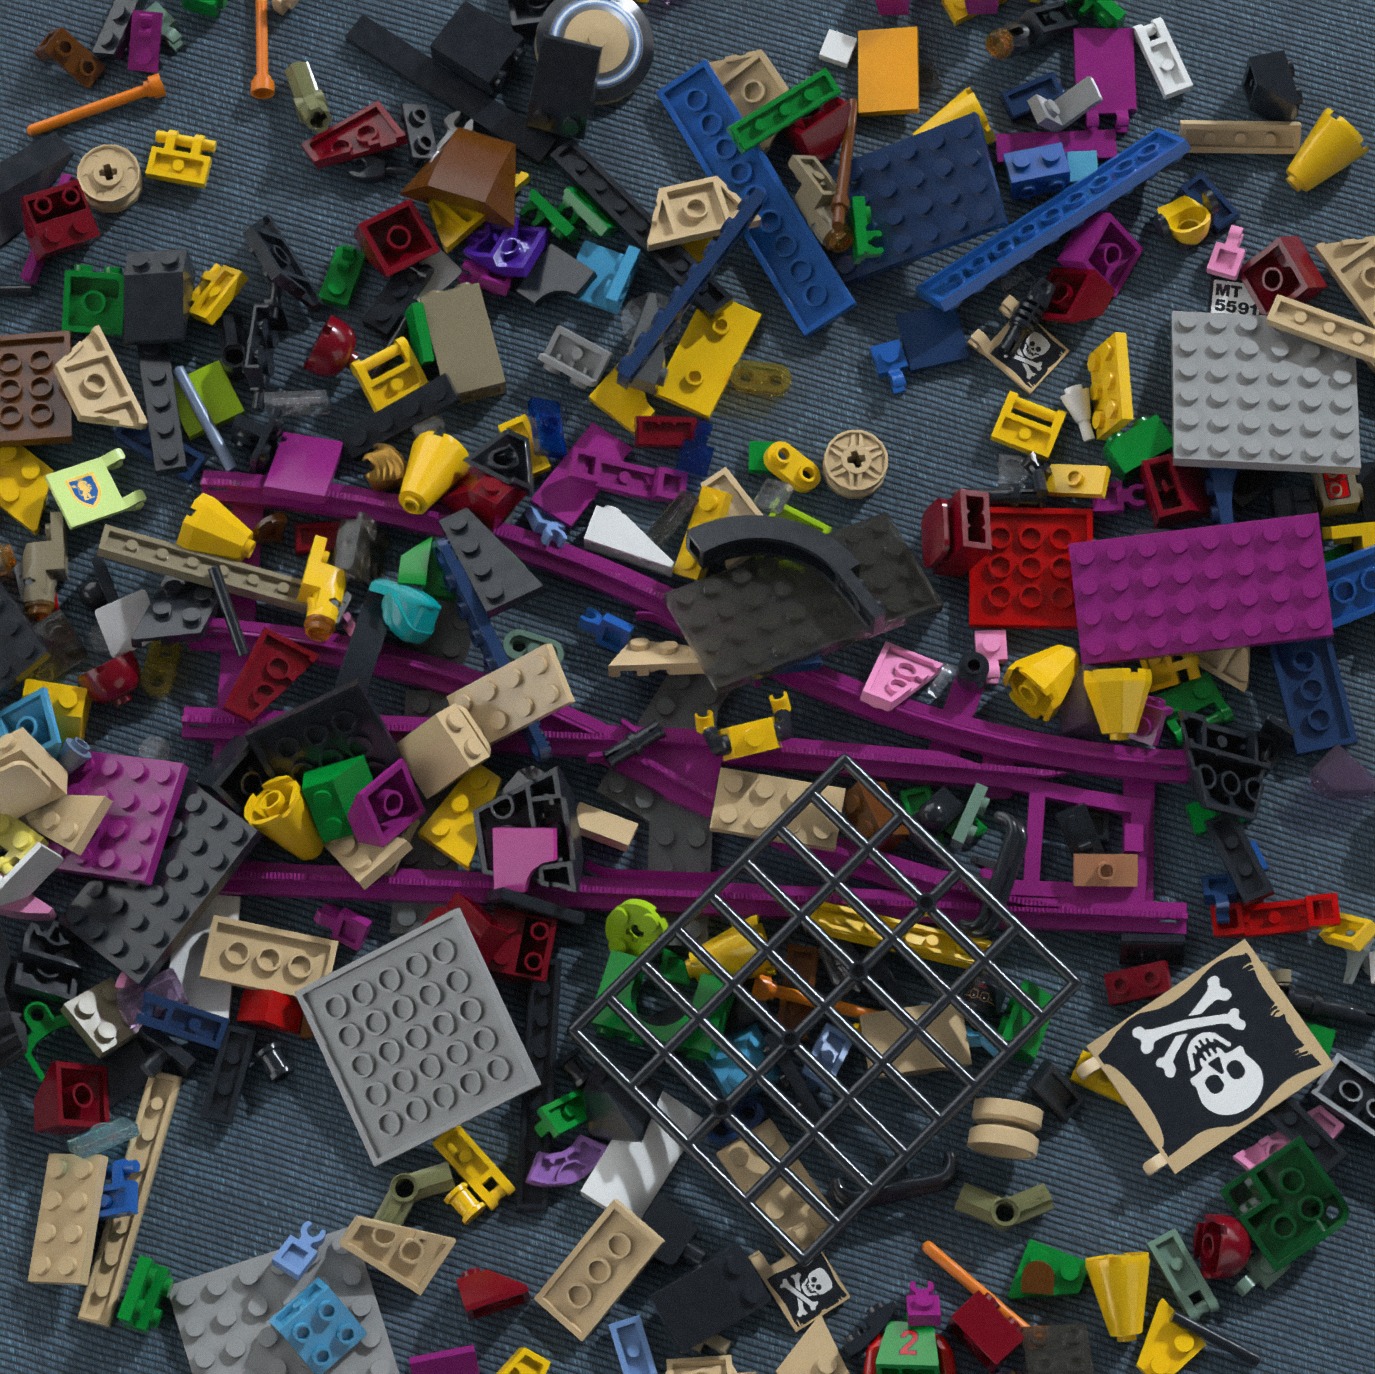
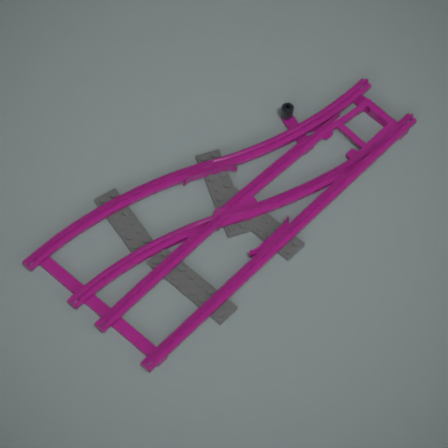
M203 470V478H201V494L210 495L221 504L233 505L232 514L251 531L256 524L264 519L265 508L356 520L442 538L446 536L439 520L457 512L448 506L435 503L423 514H412L403 509L398 499L399 495L335 483L331 484L324 505L263 495L264 484L268 475ZM210 487L227 488V490H209V489H210ZM516 507L494 530L489 529L523 564L576 582L641 611L635 612L636 621L658 623L688 640L686 645L703 644L707 648H715L719 651V661L708 674H667L636 726L625 719L621 720V726L607 725L569 706L539 720V728L547 736L545 741L550 743L548 745L551 746L552 756L586 758V763L588 764L601 763L609 767V770L596 789V794L650 824L648 870L605 868L598 866L588 859L584 869L594 877L581 876L579 892L577 893L567 891V889L547 887L529 882L527 892L519 893L572 910L612 912L616 906L621 905L626 900L641 899L654 905L657 908L655 912L659 914L661 919L665 918L669 927L729 867L728 865L719 871L711 872L713 831H710V824L721 765L822 774L841 754L845 753L855 760L873 779L913 782L916 785L922 786L930 784V786H944L945 788H948V786L974 788L977 782L988 787L985 797L989 799L1007 800L1012 797L1013 792L1029 796L1026 828L1028 842L1024 856L1023 880H1015L1006 907L1030 930L1120 934V937L1121 933L1185 934L1186 936L1187 903L1153 902L1155 783L1187 784L1188 772L1183 750L1152 749L1084 741L976 719L974 715L986 685L989 663L982 654L969 652L959 660L957 672L943 709L908 698L889 712L874 708L868 703L859 700L866 683L824 666L821 667V670L767 676L807 696L853 715L916 737L931 740L928 750L790 738L781 742V748L724 761L723 756H715L710 751L703 735L696 731L694 714L697 713L700 717H706L707 710H711L714 716V726L717 728L718 713L738 682L734 676L733 669L735 663L731 661L730 649L739 645L772 642L766 639L765 636L776 620V614L770 611L765 616L764 613L758 610H752L739 604L741 594L725 585H722L710 607L658 581L567 543L561 549L552 540L548 546L544 545L541 541V534L511 525ZM262 543L256 544L249 559L245 557L241 563L260 568ZM229 593L249 653H251L265 626L319 654V658L313 664L341 669L351 639L350 636L335 633L320 634L311 629L256 622L258 601ZM436 600L441 605V610L436 619L435 630L427 641L420 644L405 642L404 648L383 644L373 676L430 690H406L404 716L380 715L395 743H398L436 713L449 707L446 696L487 675L465 666L472 645L469 634L471 630L467 621H462L456 609L457 602ZM214 618L205 634L215 635V637H203L201 642L189 643L190 651L221 652L217 708L184 707L181 719V737L183 740L214 742L213 760L234 735L245 737V731L287 712L264 710L252 723L248 724L222 710L249 657L247 655L238 658L225 619ZM756 658L749 659L747 662H756ZM759 677L751 678L755 688L761 687ZM656 719L660 723L658 726H662L665 731L666 737L645 748L642 755H634L617 765L614 769H611L602 751L624 740L627 733L632 732L634 734ZM190 724L208 725V727H190ZM521 731L490 746L491 754L532 755ZM962 749L983 755L982 764L960 758ZM1014 762L1046 769L1015 767ZM1162 767H1180V770L1162 769ZM845 769L838 775L845 777H853ZM1066 772L1122 779V796L1066 786L1035 778L1049 779L1066 776ZM464 776L429 799H426L419 786H416L426 812L417 818L420 823L410 841L413 849L401 859L393 876L383 874L366 890L342 866L242 862L218 893V895L225 896L242 895L392 902L391 936H403L419 928L433 909L436 907H446L455 892L476 900L481 906L497 907L486 902L488 891L494 890V876L482 874V872L458 871L459 864L421 839L418 834L419 830ZM1045 800L1071 806L1084 802L1087 809L1122 814L1121 854L1138 855V887L1073 886V882L1040 881ZM837 837L835 852L809 848L830 870L835 872L859 850L852 841ZM771 842L769 844L771 847L798 857L784 843ZM881 852L923 893H929L949 873L948 871ZM869 858L850 876L857 880L888 889L850 888L878 915L902 920L916 906V903ZM980 868V877L991 879L993 871ZM959 880L936 903V906L957 925L960 919L972 920L976 918L983 902ZM730 883L719 894L743 918L754 915L766 919L791 918L759 884ZM778 885L800 907L821 888ZM836 892L825 901L851 908ZM711 904L685 928L701 945L708 941L709 916L723 917ZM923 916L916 923L926 926H938L929 916ZM1160 920H1179V923L1160 922ZM1001 921L998 929L1006 930L1008 926ZM677 938L666 947L687 949Z

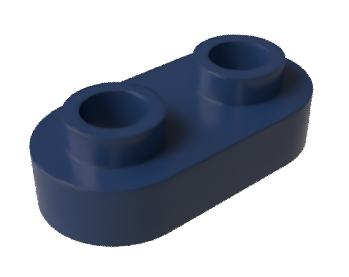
M753 1096L744 1097L732 1109V1112L751 1130L760 1125L764 1119L763 1104ZM747 1109L752 1110L754 1117L745 1119L742 1116L743 1111ZM720 1121L706 1135L707 1140L716 1147H726L740 1138L724 1121ZM720 1126L725 1127L727 1134L718 1136L715 1133L716 1128Z

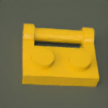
M404 336L395 339L393 345L362 361L358 359L350 363L351 372L359 381L374 413L428 383L414 352ZM398 355L402 356L404 363L371 380L368 371Z
M1009 391L990 440L1028 455L1035 452L1037 458L1047 462L1067 412L1060 409L1058 411L1051 410L1018 397L1019 394ZM1013 408L1051 422L1052 426L1050 428L1011 412Z

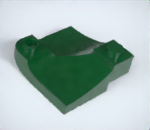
M1300 1135L1218 1189L1275 1272L1340 1229L1349 1218V1207ZM1329 1206L1337 1207L1338 1215L1335 1218L1327 1216L1326 1210Z

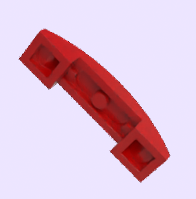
M1337 892L1307 895L1305 899L1251 904L1247 907L1242 905V902L1229 903L1230 923L1217 924L1215 905H1210L1213 938L1277 936L1341 925Z

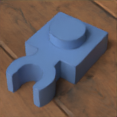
M530 504L525 516L532 530L542 535L541 541L544 545L548 546L552 540L557 544L558 548L562 549L567 540V535L563 532L565 525Z
M310 1221L302 1225L301 1237L299 1239L290 1235L272 1258L273 1266L297 1281L302 1278L317 1258L318 1251L313 1248L321 1246L325 1241L326 1231L323 1229L315 1237L308 1235L312 1228V1222Z

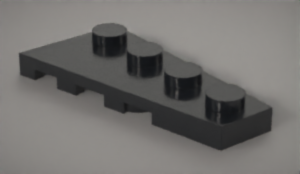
M468 508L439 520L440 526L447 539L452 543V549L454 548L457 559H460L488 618L546 592L544 585Z

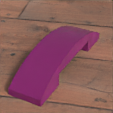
M573 446L571 448L568 477L584 485L622 496L650 501L684 503L688 473L661 466L652 469L602 457L601 452Z

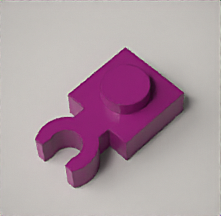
M1109 481L1105 499L1091 498L1093 515L1123 514L1124 505H1128L1134 510L1143 509L1145 500H1135L1132 495L1134 493H1143L1144 485L1133 484L1128 489H1122V481Z
M915 1281L910 1282L909 1295H906L908 1326H941L939 1295H934V1284L932 1281H928L926 1289L916 1288Z

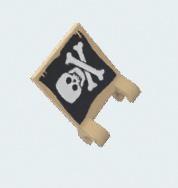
M1009 295L1001 303L998 310L1010 318L1019 302ZM1009 322L991 341L984 332L977 329L971 335L967 344L975 351L985 355L1029 395L1070 351L1038 324L1033 334L1024 338L1015 357L1011 358L1003 354L1005 350L1000 352L997 349L1010 328Z
M803 1221L792 1228L802 1244L800 1248L804 1251L815 1240ZM760 1250L748 1256L795 1332H798L815 1321L817 1317L824 1315L850 1298L849 1293L823 1252L806 1267L800 1266L789 1254L772 1265L768 1264Z

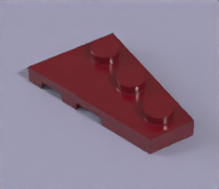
M376 101L328 128L327 131L319 133L301 143V146L314 166L320 169L408 143V140L382 104Z
M264 626L222 710L248 724L252 723L320 655Z

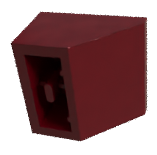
M78 179L21 198L25 234L36 262L92 245L100 236Z
M1173 454L1141 461L1138 476L1140 483L1144 485L1143 492L1155 530L1210 516V506L1213 505L1210 496H1206L1201 467L1173 466Z
M495 907L492 917L510 935L487 966L492 978L510 983H545L558 920Z

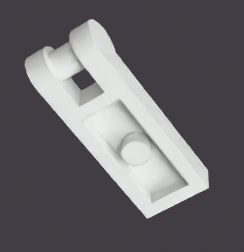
M1158 17L1151 20V24L1133 26V37L1142 50L1164 100L1191 91L1193 83L1163 19ZM1153 35L1158 37V39L1150 41L1149 37Z

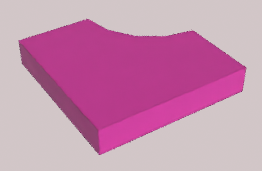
M493 828L494 889L504 887L516 892H527L530 878L535 870L545 862L557 860V828Z

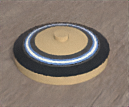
M554 0L545 10L536 30L535 55L537 61L544 33L602 47L595 105L614 103L630 95L643 82L653 61L654 37L652 28L643 11L632 0Z

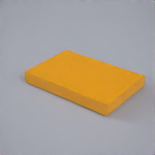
M917 27L858 31V113L860 117L919 113V40Z

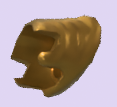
M384 443L374 444L373 449L377 450L365 454L362 461L369 460L371 462L370 468L372 471L365 474L370 486L376 492L401 488L407 462L402 454L393 446Z

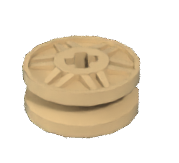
M104 144L95 147L82 157L77 168V179L87 203L93 209L103 213H117L128 209L138 200L142 192L143 178L137 159L128 149L121 146Z
M847 430L837 434L829 442L824 454L823 476L827 485L837 495L848 499H862L874 494L882 486L888 468V453L883 443L874 434L864 430ZM855 461L857 465H860V467L855 468L854 463L850 462Z

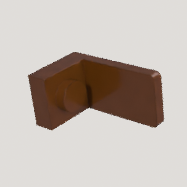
M63 27L50 30L33 51L41 60L52 58L84 88H90L105 69V65Z

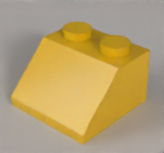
M26 679L22 698L42 687L48 689L62 742L60 751L66 738L74 739L78 737L84 740L92 699L87 695V689Z

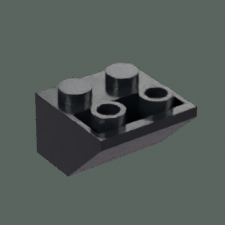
M1285 50L1249 57L1242 80L1249 110L1269 121L1294 122L1299 114V106L1303 103L1301 89L1299 86L1295 87L1293 80L1295 76L1293 62L1291 59L1287 60Z

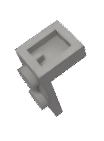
M1087 76L1054 101L1035 94L1027 102L1038 125L1052 132H1058L1102 102L1103 98L1094 79Z

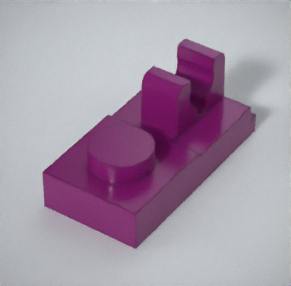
M133 10L127 70L158 73L163 13Z

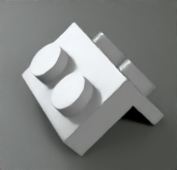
M559 325L556 327L545 352L540 353L537 359L544 362L543 368L557 375L563 372L571 377L569 381L572 384L586 389L587 386L594 387L598 385L613 353Z

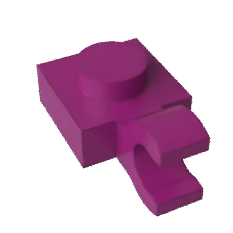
M467 259L464 261L462 269L468 270L472 275L462 273L458 282H470L472 284L478 282L480 288L485 289L487 292L506 297L515 276L498 275L477 264L475 261Z
M324 902L322 909H318L314 917L316 923L333 930L330 938L356 951H359L364 946L372 924L371 920L346 907L339 913L337 907L328 902Z

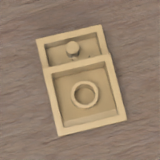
M932 1004L905 1007L904 1009L917 1020ZM950 1004L926 1030L964 1067L972 1064L966 1035L965 1019ZM888 1010L859 1016L862 1035L881 1054L907 1030ZM917 1038L892 1063L904 1076L926 1075L935 1071L948 1070ZM866 1057L869 1069L873 1063ZM882 1073L878 1078L887 1077Z

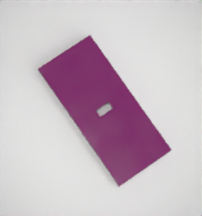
M591 423L574 444L575 447L601 452L602 457L622 462L625 461L633 449L594 423ZM570 449L530 499V503L571 529L601 490L584 485L568 477Z

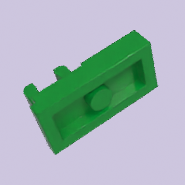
M1067 0L1069 7L1074 2L1081 1L1083 6L1079 9L1078 15L1084 17L1088 12L1092 11L1098 23L1104 28H1122L1124 26L1126 12L1113 0Z
M576 187L565 188L563 191L565 194L562 197L564 200L557 208V211L560 214H565L569 208H574L573 216L568 221L570 224H579L583 219L587 223L586 228L597 237H613L618 228Z
M534 188L529 192L531 194L528 197L530 200L520 210V214L526 218L530 213L537 212L536 219L531 223L533 227H541L549 220L552 223L549 229L561 241L566 237L573 244L581 234Z
M854 196L849 205V219L854 264H860L861 261H865V258L881 257L884 249L883 247L875 248L869 245L872 240H880L882 232L879 230L866 231L867 224H871L870 206H865L864 196Z
M344 244L343 247L338 246L336 248L319 293L325 304L348 310L367 259L364 253L356 250V247Z
M582 1087L537 1110L542 1120L534 1129L540 1138H543L550 1132L555 1139L587 1123Z

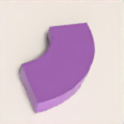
M580 1134L572 1146L562 1152L546 1153L538 1151L525 1183L550 1188L566 1186L581 1180L594 1170L608 1146Z

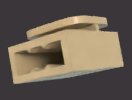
M456 703L436 713L396 743L413 779L426 799L449 787L462 776L486 761L491 755L490 745L466 708L456 705Z
M23 727L0 738L1 814L11 815L14 819H17L67 795L68 772Z

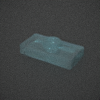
M121 1117L109 1123H98L91 1127V1131L66 1142L70 1152L82 1159H86L137 1137L140 1133L135 1122Z

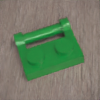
M1208 671L1201 674L1200 678L1188 680L1155 696L1165 700L1166 706L1174 708L1172 715L1166 716L1164 725L1178 747L1183 745L1181 727L1177 723L1180 721L1178 714L1180 710L1198 713L1210 706H1214L1216 712L1206 716L1208 723L1218 725L1222 722L1227 724L1234 721V715L1230 707L1225 703Z

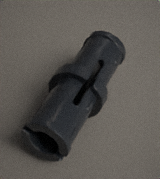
M656 719L634 734L632 732L627 733L624 740L602 751L611 769H614L617 765L634 755H642L645 748L666 737L665 731L662 726H658L660 723Z

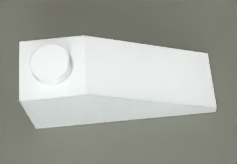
M596 505L584 536L585 549L672 577L674 562L625 514H622L621 510L609 505L604 507Z

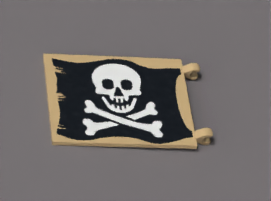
M1244 939L1088 1044L1086 1047L1093 1057L1079 1065L1076 1073L1080 1079L1085 1080L1100 1068L1103 1070L1160 1152L1143 1164V1170L1148 1176H1151L1167 1164L1173 1173L1177 1174L1335 1065L1246 939Z

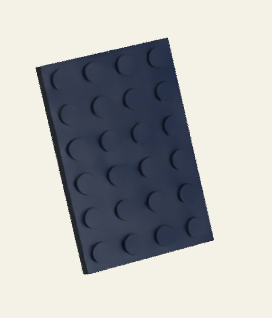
M976 112L970 113L852 159L847 197L850 201L854 196L865 197V206H870L871 224H867L866 231L879 230L882 232L881 239L872 240L869 245L875 248L883 247L884 251L881 257L865 258V261H861L860 264H854L849 212L845 215V220L850 229L848 237L841 245L835 247L832 245L828 246L834 267L845 285L849 286L1008 226L979 115ZM839 165L826 169L836 184Z

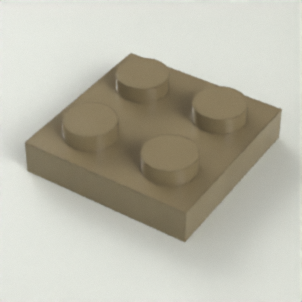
M112 977L64 1003L60 1009L61 1013L99 1059L138 1037L139 1028L143 1025L134 1022L137 1012L140 1013V1011L125 992L115 987L116 981Z

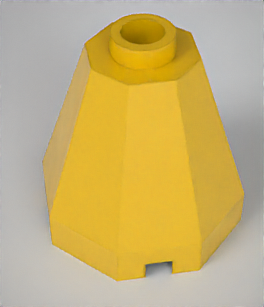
M205 493L196 498L190 507L196 511L191 516L186 515L176 544L187 550L213 554L238 562H242L245 557L249 559L256 546V541L253 540V532L216 498Z
M1055 645L1015 661L1007 668L1002 680L1005 687L1010 684L1012 691L1009 693L1011 700L1030 718L1037 719L1042 715L1044 716L1043 721H1049L1057 714L1081 666L1079 655L1069 646Z
M1114 668L1084 671V685L1102 734L1110 735L1111 741L1129 740V734H1136L1152 684L1151 670L1138 668V672H1131V668Z

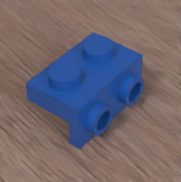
M1062 142L1003 154V164L1010 183V197L1012 200L1019 198L1028 199L1034 195L1049 192L1057 193L1070 186L1071 171Z

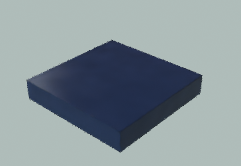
M933 306L896 315L895 320L910 374L970 360L956 308L944 312Z

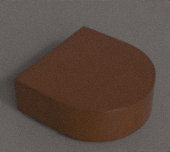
M1041 1260L1028 1263L1022 1272L1021 1292L1053 1295L1055 1276L1052 1267Z

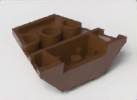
M459 127L400 192V196L427 204L430 203L431 199L484 214L486 215L487 222L515 230L516 144Z

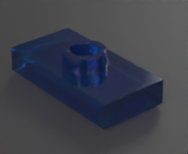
M532 397L527 404L535 455L563 459L567 455L559 402Z

